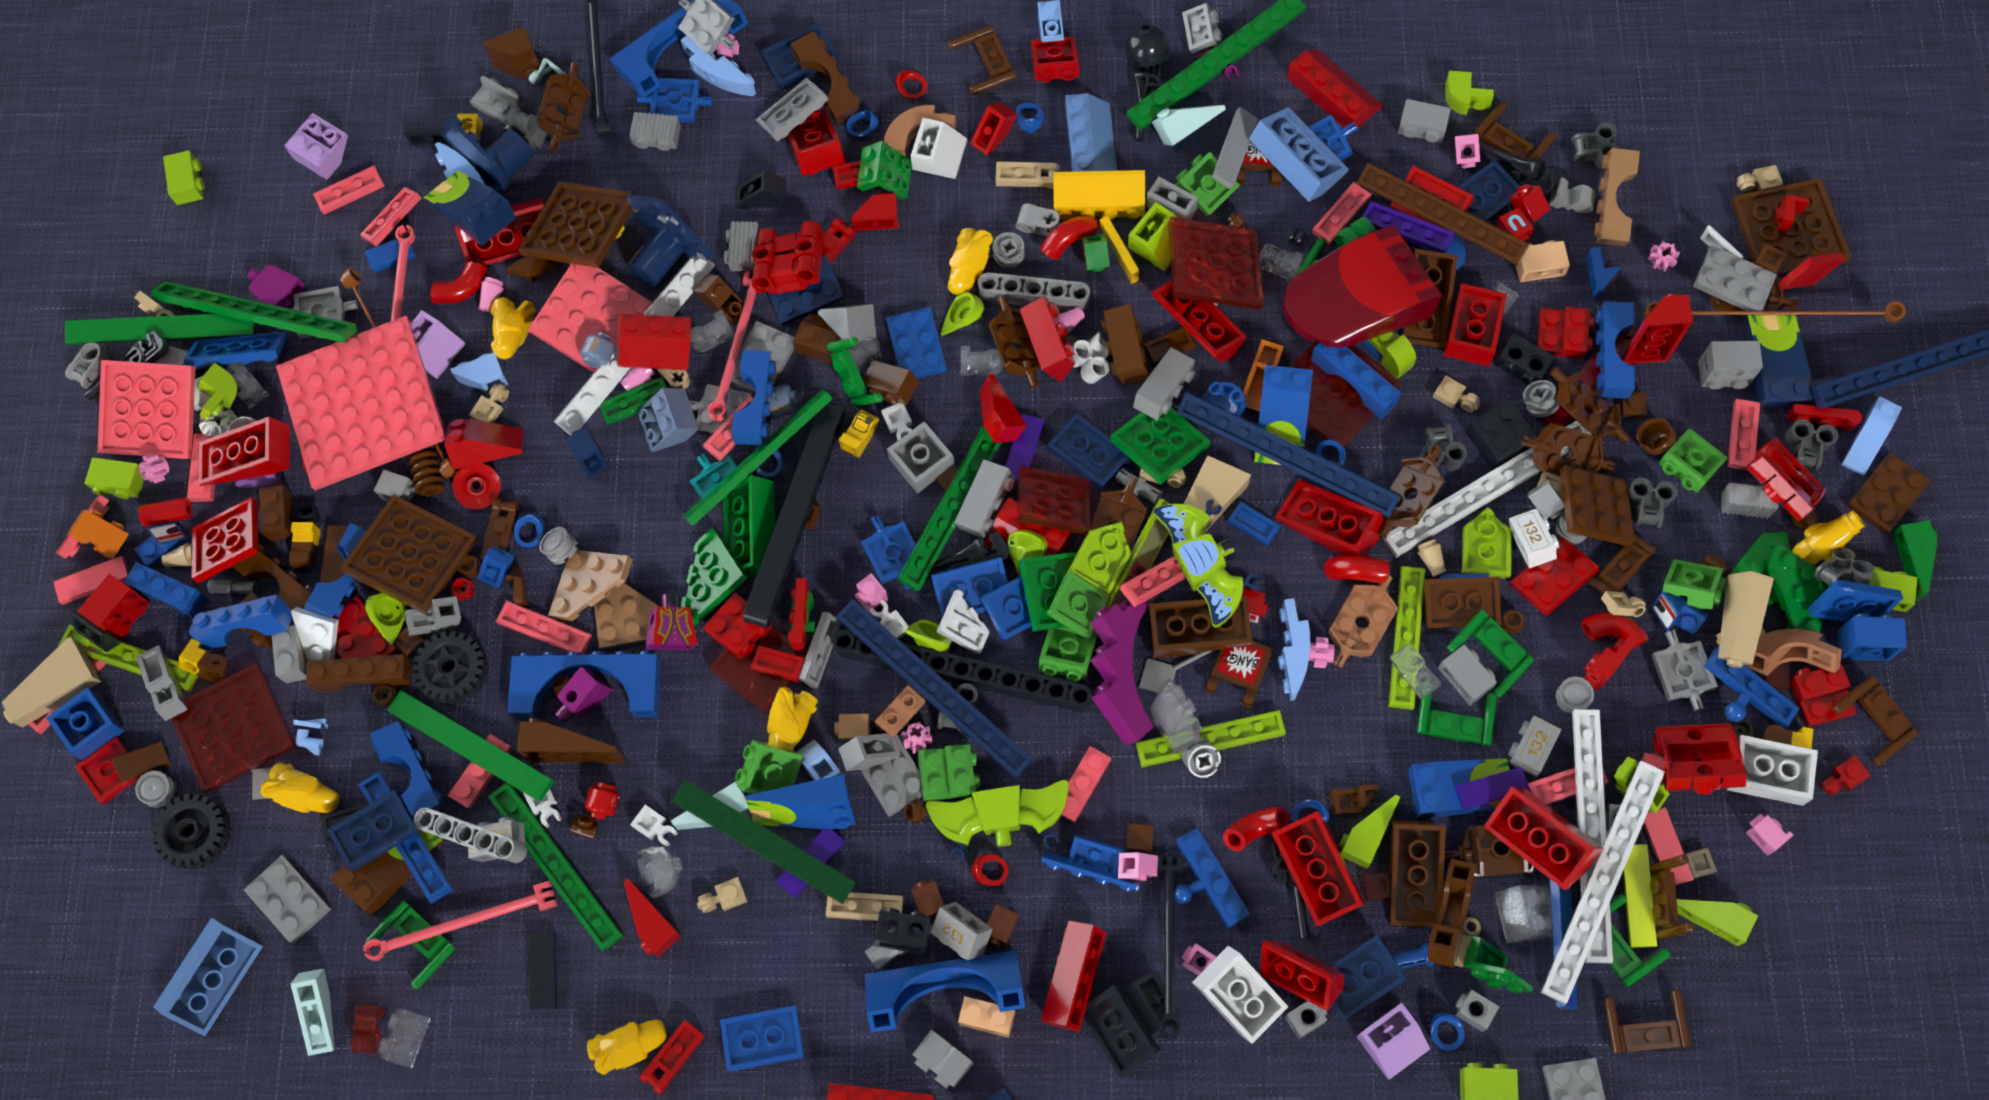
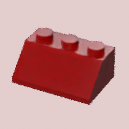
M1042 297L1020 308V312L1042 370L1060 382L1065 379L1075 365L1073 359L1075 352L1070 342L1066 340L1067 330L1058 319L1057 315L1060 312L1055 302H1050L1045 297Z
M620 314L618 325V367L688 370L691 317Z
M1011 498L1007 499L996 516L989 533L998 531L1008 545L1009 536L1014 531L1030 530L1043 536L1047 542L1045 556L1063 554L1070 543L1069 531ZM988 535L985 546L992 550L993 543ZM1009 553L1007 559H1009V560H1011L1012 562H1014L1013 559H1012V557H1011V555H1010V553Z
M1264 940L1262 943L1260 976L1326 1011L1331 1008L1343 991L1344 973L1278 940Z

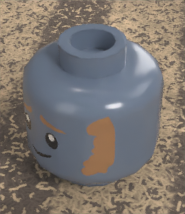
M598 332L597 335H588L580 351L581 356L584 358L583 362L597 369L608 365L615 350L614 344L610 341L611 337L601 332Z
M787 384L774 387L773 395H768V402H771V414L774 417H781L794 413L797 404L800 402L798 392L792 390Z

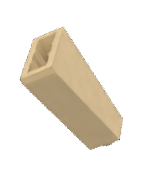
M1207 456L1184 504L1205 511L1206 502L1213 499L1215 502L1210 506V510H1215L1218 505L1222 506L1219 514L1210 515L1211 519L1205 526V531H1207L1248 487L1251 474Z
M1753 571L1728 575L1718 654L1719 659L1727 661L1726 665L1742 668V665L1753 664L1774 578Z
M72 637L67 638L2 701L5 708L3 714L9 723L24 727L66 703L87 687L90 689L101 682L81 643Z

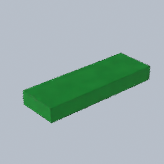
M661 376L604 400L599 405V408L607 426L638 413L662 388H667L663 377Z

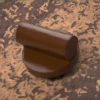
M1812 510L1800 521L1797 522L1793 517L1792 521L1796 527L1806 530L1810 526L1817 524V514Z
M1710 553L1701 563L1703 565L1724 568L1723 575L1728 570L1725 561L1721 557L1711 555Z
M581 815L573 820L570 832L594 840L597 836L598 823L589 815Z

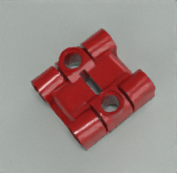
M806 221L802 223L800 232L778 236L776 231L769 228L759 231L756 248L752 251V258L754 260L752 287L756 293L770 292L772 294L804 290L809 284L820 283L824 233L819 223ZM793 250H795L793 253H788V254H783V255H781V252H787V251H793Z
M1775 437L1755 453L1757 457L1746 468L1761 484L1764 483L1763 491L1767 497L1774 503L1784 502L1782 506L1798 522L1815 508L1814 506L1822 499L1826 489Z
M1731 723L1656 727L1654 749L1656 755L1665 756L1663 784L1666 791L1690 790L1691 788L1696 793L1707 795L1719 787H1746L1747 779L1745 766L1743 765V756ZM1701 758V761L1696 762L1695 759Z

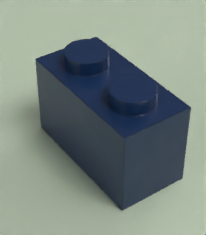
M586 428L572 432L565 439L588 479L608 468L605 459Z

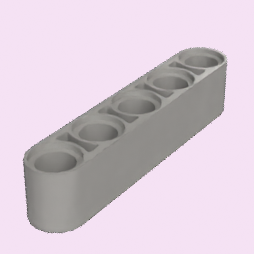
M984 273L978 280L979 295L983 300L989 302H998V298L1007 296L1009 304L1028 305L1045 297L1050 302H1055L1058 309L1072 310L1079 307L1082 311L1090 304V288L1082 282L997 273ZM987 285L993 286L991 289H985L984 287ZM1010 287L1016 288L1015 291H1007ZM1031 290H1038V291H1039V292L1036 293V294L1030 293ZM1055 292H1060L1062 295L1053 296L1052 294ZM1081 294L1085 297L1078 299L1075 296Z
M421 808L414 816L416 828L512 863H519L527 854V847L522 841L429 808Z

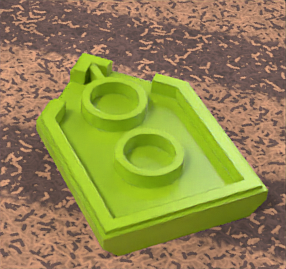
M1489 507L1463 527L1462 574H1489V577L1510 578L1512 531L1494 515L1495 513Z
M1122 522L1090 530L1068 572L1074 573L1107 595L1111 594L1131 556Z

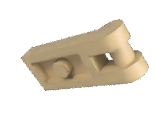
M997 162L996 186L1046 187L1054 189L1053 172H1059L1060 166L1056 163ZM1041 173H1047L1048 177H1041Z

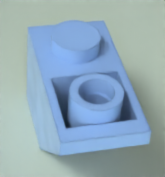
M1060 0L1038 2L1041 41L1064 40Z
M494 352L483 354L478 359L462 362L457 367L451 368L458 382L485 393L490 392L495 384L509 385L501 362Z
M815 739L797 751V753L803 755L801 764L813 781L841 775L840 770Z

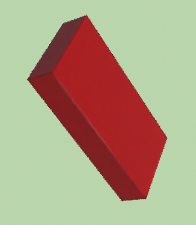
M758 645L751 669L798 682L805 658Z

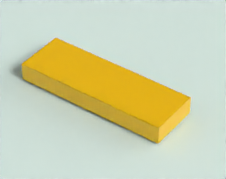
M1106 216L1100 219V232L1105 235L1108 246L1130 284L1138 282L1139 269L1109 217Z

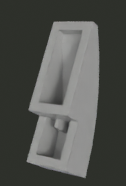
M158 645L138 655L137 660L145 687L150 692L155 710L167 721L188 710L179 684L162 648Z

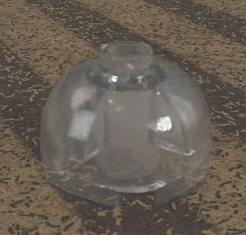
M659 846L638 851L637 854L642 855V858L637 860L644 887L649 884L652 892L648 893L649 896L653 899L672 891L678 883L679 872L682 871L680 859L674 857L666 848Z

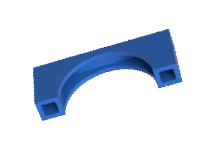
M715 0L735 18L729 27L728 34L733 35L748 24L742 8L733 0ZM683 7L609 59L617 75L642 98L661 86L655 75V66L660 55L669 45L686 35L678 28L687 13Z
M618 651L616 655H606L605 652H592V655H582L579 652L558 655L557 653L546 652L543 656H534L532 653H520L519 656H512L508 713L513 719L538 718L541 703L545 695L552 688L553 682L562 675L569 676L576 673L580 667L607 674L618 680L627 692L629 711L634 717H658L661 660L652 651H641L640 654Z
M1017 950L981 955L970 960L962 958L865 974L866 1010L871 1033L897 1029V1021L900 1014L911 1002L925 994L946 988H968L983 992L996 1002L1000 1012L1025 1008Z

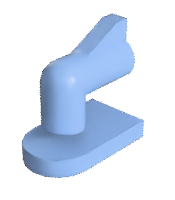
M326 719L293 721L294 725L320 729L328 728ZM298 729L296 736L297 746L308 749L314 755H320L323 739L308 737L309 730Z

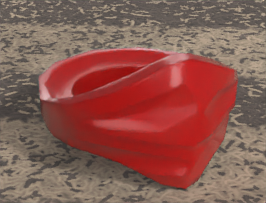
M904 70L897 75L895 84L903 97L917 100L922 98L927 92L925 78L916 71ZM917 80L922 84V90L918 94H910L902 87L904 81Z
M984 854L973 861L971 872L979 884L987 887L999 886L1005 882L1008 876V865L1003 858L996 854ZM989 861L999 862L1003 869L1002 876L995 881L987 879L982 874L984 863Z

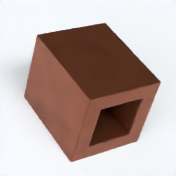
M930 880L921 881L915 885L916 888L911 889L920 913L925 914V917L930 919L936 918L939 908L944 906L935 881L930 882Z
M996 904L987 923L993 929L988 942L997 947H1000L1001 944L1008 946L1020 920V915Z

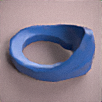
M1028 102L1020 104L1016 108L1015 112L1018 114L1015 120L1016 123L1027 133H1034L1043 122V110L1039 105ZM1025 108H1032L1037 111L1035 118H1025L1020 112Z
M869 110L853 114L846 124L848 133L855 138L868 137L878 130L880 126L876 115ZM866 119L871 123L865 131L855 132L852 130V125L855 121Z
M1326 440L1319 444L1315 453L1322 456V450L1325 446H1335L1340 453V462L1338 464L1345 467L1346 451L1341 444L1334 440Z
M778 449L773 453L778 461V466L773 472H764L760 466L755 469L762 477H775L782 471L784 463L781 452Z
M528 514L519 518L514 527L516 542L523 548L538 546L546 532L545 522L537 514ZM527 522L534 523L537 530L535 540L530 543L522 541L519 535L521 527Z
M1316 800L1301 802L1296 805L1292 813V821L1295 822L1298 821V813L1301 809L1311 807L1321 811L1326 823L1329 819L1328 809L1323 803Z
M1436 1013L1430 1023L1431 1040L1440 1049L1446 1051L1455 1050L1463 1043L1465 1037L1463 1025L1456 1016L1450 1013ZM1444 1021L1453 1024L1458 1033L1456 1041L1449 1045L1442 1043L1437 1035V1026Z

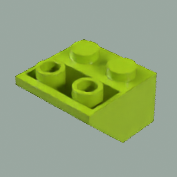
M1155 202L1129 234L1128 248L1165 272L1181 253L1184 245L1190 242L1192 236L1174 213Z

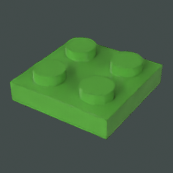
M1068 572L1062 580L1047 615L1088 639L1094 631L1089 622L1097 617L1094 613L1106 605L1109 595L1074 573Z

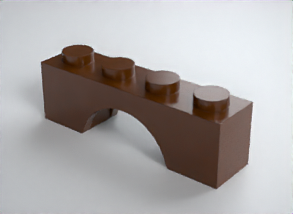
M813 31L792 42L791 52L802 70H817L823 73L830 81L831 90L827 95L829 100L825 102V108L837 125L850 118L853 114L858 113L861 102L858 95L850 91L848 87L849 82L845 74H840L836 68L838 64L834 56H829L825 50L827 46L821 36L817 37Z
M259 544L258 553L232 566L249 581L266 577L277 579L280 587L279 597L290 610L296 607L304 609L306 602L313 592V589L307 584L302 587L298 583L301 579L289 570L285 573L281 569L284 565L274 556L271 559L265 556L267 551Z
M404 654L307 661L306 685L315 692L340 691L342 687L352 684H384L393 687L412 685V662Z
M1451 859L1445 880L1440 913L1436 924L1433 925L1428 944V962L1454 967L1476 883L1477 864Z

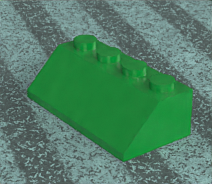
M752 475L745 478L723 498L724 541L748 578H754L758 575L775 529L776 519L774 481Z

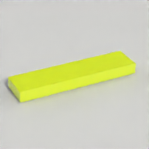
M1647 844L1634 845L1622 872L1624 895L1627 897L1625 909L1629 947L1655 948L1657 947L1655 918L1652 913L1653 897L1650 888L1651 877Z

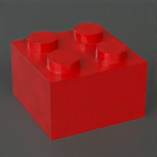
M108 574L77 612L120 641L123 636L128 634L137 618L145 613L150 602L123 582Z

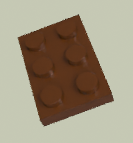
M1889 452L1846 506L1881 532L1888 535L1931 480Z
M1499 577L1424 579L1426 628L1465 627L1480 610L1485 611L1489 618H1492L1501 626Z

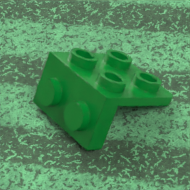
M883 141L866 146L862 149L857 188L865 191L881 186L892 194L896 193V197L901 200L908 197L912 162Z
M1472 936L1463 963L1465 967L1472 971V976L1486 980L1485 984L1495 989H1500L1501 986H1504L1509 991L1522 994V991L1532 992L1533 986L1510 970L1504 969L1508 958L1507 955L1481 937Z

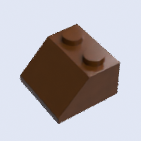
M525 27L483 41L484 47L496 70L524 79L540 67L538 57Z
M812 312L801 322L793 344L797 354L833 365L831 358L833 352L827 349V344L842 338L818 313Z

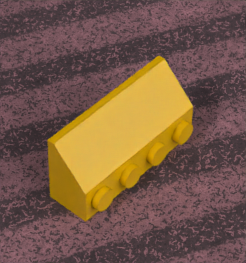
M1145 170L1053 172L1054 210L1059 214L1061 220H1069L1079 216H1091L1094 218L1107 216L1109 219L1116 217H1128L1131 219L1144 217Z

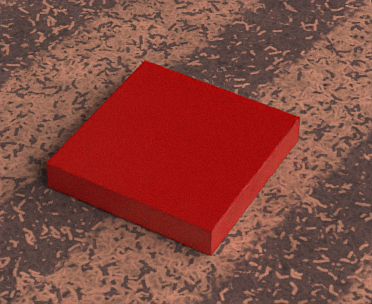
M1840 252L1808 257L1781 279L1779 285L1782 290L1815 285L1846 259L1843 253Z
M117 736L75 765L81 777L102 805L141 777L120 782L112 758L127 754L129 751Z

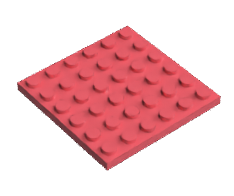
M407 316L354 335L344 343L336 342L276 366L311 488L315 491L442 442L446 438L412 325Z

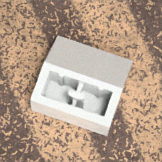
M922 118L911 153L912 169L956 179L967 138L945 122Z

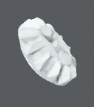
M223 408L217 417L212 415L208 421L201 417L200 430L209 437L225 433L234 419H237V415L234 414L233 410L227 411ZM216 420H220V421H221V422H220V425H218V423H216Z

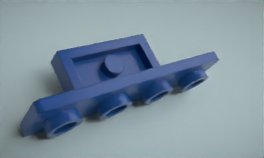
M1075 835L1069 857L1045 851L1041 862L1046 863V866L1051 869L1060 870L1063 868L1070 870L1071 874L1078 877H1084L1085 875L1094 877V880L1099 883L1109 884L1111 882L1119 885V888L1126 891L1139 890L1141 881L1118 879L1119 853H1123L1124 848L1080 835Z

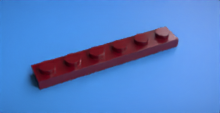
M1635 324L1628 335L1615 340V349L1620 359L1639 329ZM1600 347L1579 371L1585 372L1580 378L1594 392L1597 389V376L1600 374V367L1596 365V358L1598 352H1600ZM1559 405L1555 413L1541 418L1540 421L1547 426L1553 423L1566 427L1573 417Z

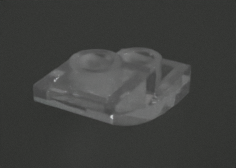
M1410 643L1390 656V660L1421 700L1441 686V681L1425 665V659Z

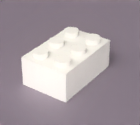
M1740 735L1737 738L1743 756V765L1746 770V787L1727 788V790L1802 806L1813 799L1818 750Z
M1227 946L1192 982L1230 1025L1251 1044L1288 1008L1285 1002L1246 959L1230 946Z

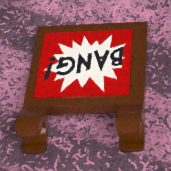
M1250 141L1236 179L1237 183L1244 185L1245 170L1272 171L1271 186L1280 187L1282 173Z
M1252 641L1253 643L1249 645L1221 649L1205 691L1214 694L1219 680H1225L1247 689L1242 705L1251 708L1274 649Z

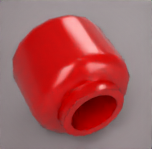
M597 782V785L589 788L584 807L591 811V817L605 820L606 816H613L616 813L620 793L616 791V786Z

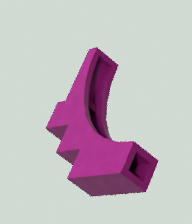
M1159 594L1136 607L1128 600L1120 605L1116 604L1109 608L1105 605L1094 613L1097 617L1089 622L1104 643L1095 650L1097 655L1091 659V662L1105 680L1097 687L1098 692L1091 698L1125 745L1140 740L1154 727L1143 709L1136 690L1133 676L1132 652L1134 637L1140 619L1149 604Z

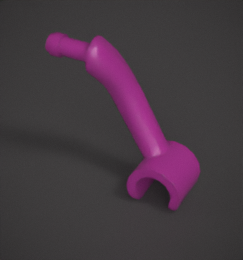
M1206 48L1207 51H1204V52H1202V53H1198V54H1197L1198 59L1201 58V57H1202L1203 55H1205L1206 53H1208L1211 49H1210V48ZM1230 65L1224 70L1226 77L1230 81L1231 72L1235 71L1236 75L1240 76L1239 70L1234 65Z

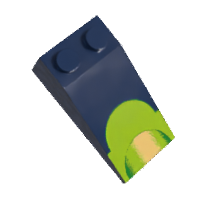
M458 170L424 197L428 204L481 246L516 219L507 199L494 189Z
M1747 315L1749 341H1760L1763 368L1753 380L1756 402L1760 403V408L1792 406L1794 404L1804 405L1813 400L1812 378L1796 315Z

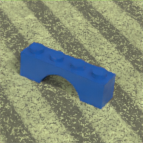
M1605 301L1601 309L1597 310L1596 324H1600V331L1596 335V345H1600V352H1598L1596 358V365L1600 367V374L1597 376L1596 386L1600 388V397L1629 399L1635 390L1634 367L1620 359L1615 349V340L1628 335L1634 325L1633 303Z
M1320 342L1314 348L1311 360L1328 375L1335 374L1348 381L1361 396L1363 404L1382 420L1398 404L1401 392L1349 348L1324 347L1325 344Z
M743 350L740 365L742 381L751 385L755 389L756 394L753 401L746 408L734 412L731 434L734 444L763 445V437L768 435V423H765L766 416H770L771 402H768V395H773L774 384L771 381V374L776 373V360H772L771 351Z
M352 523L349 524L336 549L344 562L366 533V530ZM344 574L334 582H317L304 609L333 618V616L338 618L345 606L341 603L343 597H350L356 586L352 583L354 578Z
M278 595L263 597L196 614L189 634L196 641L201 642V646L205 650L226 646L232 629H253L266 636L287 631L292 619L291 610Z
M399 721L371 732V742L381 763L391 762L399 764L411 776L410 785L401 795V801L413 822L416 812L421 808H429L440 812L441 796L437 789L432 790L429 784L432 782L431 776L427 769L422 770L419 764L422 761L417 748H411L409 741L412 740L407 728L402 729Z

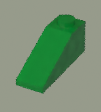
M1930 520L1904 524L1893 532L1905 572L1909 576L1917 577L1915 601L1922 599L1929 593L1937 548V532L1932 527Z

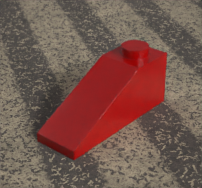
M989 374L979 389L983 425L994 443L1017 441L1027 425L994 374Z
M627 878L624 881L637 935L643 941L639 945L649 956L654 953L660 957L681 935Z

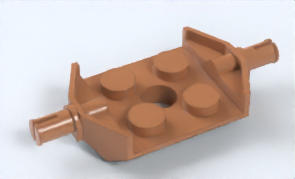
M1390 575L1383 584L1354 585L1328 631L1333 643L1339 648V653L1333 661L1334 665L1337 666L1340 658H1342L1338 667L1342 668L1350 655L1358 657L1372 656L1398 609L1386 592L1389 583L1393 579ZM1359 617L1365 618L1368 621V627L1359 628L1355 620Z

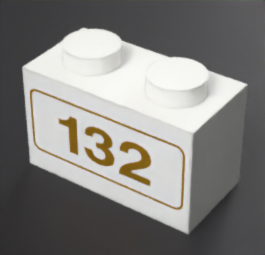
M1537 509L1509 518L1512 536L1529 568L1557 559L1556 549L1559 548L1557 538L1554 534L1550 535L1548 521L1546 517L1540 516Z

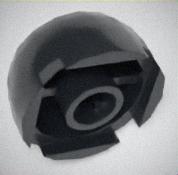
M1143 24L1130 32L1126 39V59L1131 64H1134V61L1140 62V66L1144 67L1164 62V57L1166 55L1167 57L1169 56V44L1166 34L1160 28L1151 24Z

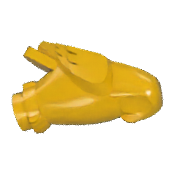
M964 228L961 230L959 237H957L958 244L949 262L951 273L948 282V290L956 296L963 292H969L974 282L979 280L989 257V246L993 241L992 234L986 230L977 231L972 228Z
M498 298L493 302L491 314L494 316L492 327L494 341L491 342V347L498 358L508 359L512 357L524 343L529 333L528 328L532 324L536 312L533 303L525 300L516 309L515 304L508 298Z
M1855 511L1845 513L1828 523L1814 524L1804 531L1805 539L1800 541L1792 549V552L1812 565H1816L1822 560L1830 561L1833 550L1840 547L1844 548L1854 535L1861 532L1860 529L1865 527V524Z
M782 687L778 689L769 714L767 732L769 733L768 743L778 748L794 751V747L800 742L806 731L811 714L817 710L815 706L818 700L805 691L795 694L793 697V692L790 688Z
M282 762L272 767L269 772L270 779L264 780V783L261 785L260 793H262L263 797L272 798L274 802L281 804V806L299 812L308 813L315 811L330 813L338 807L340 802V795L324 786L317 778L295 770L291 764L287 765Z
M657 1019L641 1024L630 1022L626 1026L603 1036L598 1034L594 1039L588 1040V1055L590 1060H595L594 1066L596 1071L606 1075L614 1068L616 1070L623 1067L626 1068L648 1057V1052L659 1047L666 1040L665 1025L661 1020Z

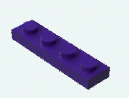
M1373 201L1370 202L1362 216L1367 218L1376 230L1394 225L1405 241L1434 252L1446 253L1455 238V232Z

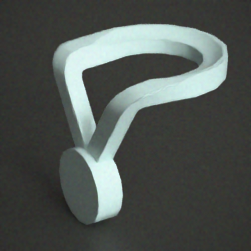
M544 58L539 69L532 72L529 76V81L532 84H537L541 81L543 75L553 69L558 74L566 73L547 58Z

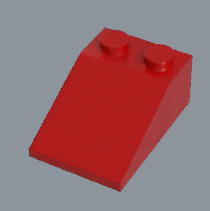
M825 108L814 111L802 124L797 125L787 135L802 176L813 175L818 171L845 163L839 138Z
M1461 283L1443 356L1490 366L1496 351L1507 293Z
M457 419L447 424L445 448L453 469L523 454V428L475 419Z

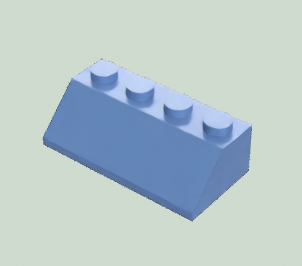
M1088 93L1065 95L1072 172L1117 171L1110 103Z
M1289 107L1260 120L1249 138L1256 148L1262 152L1271 164L1285 176L1308 202L1323 195L1349 170Z
M211 918L153 1007L161 1015L206 1036L263 946L233 928Z

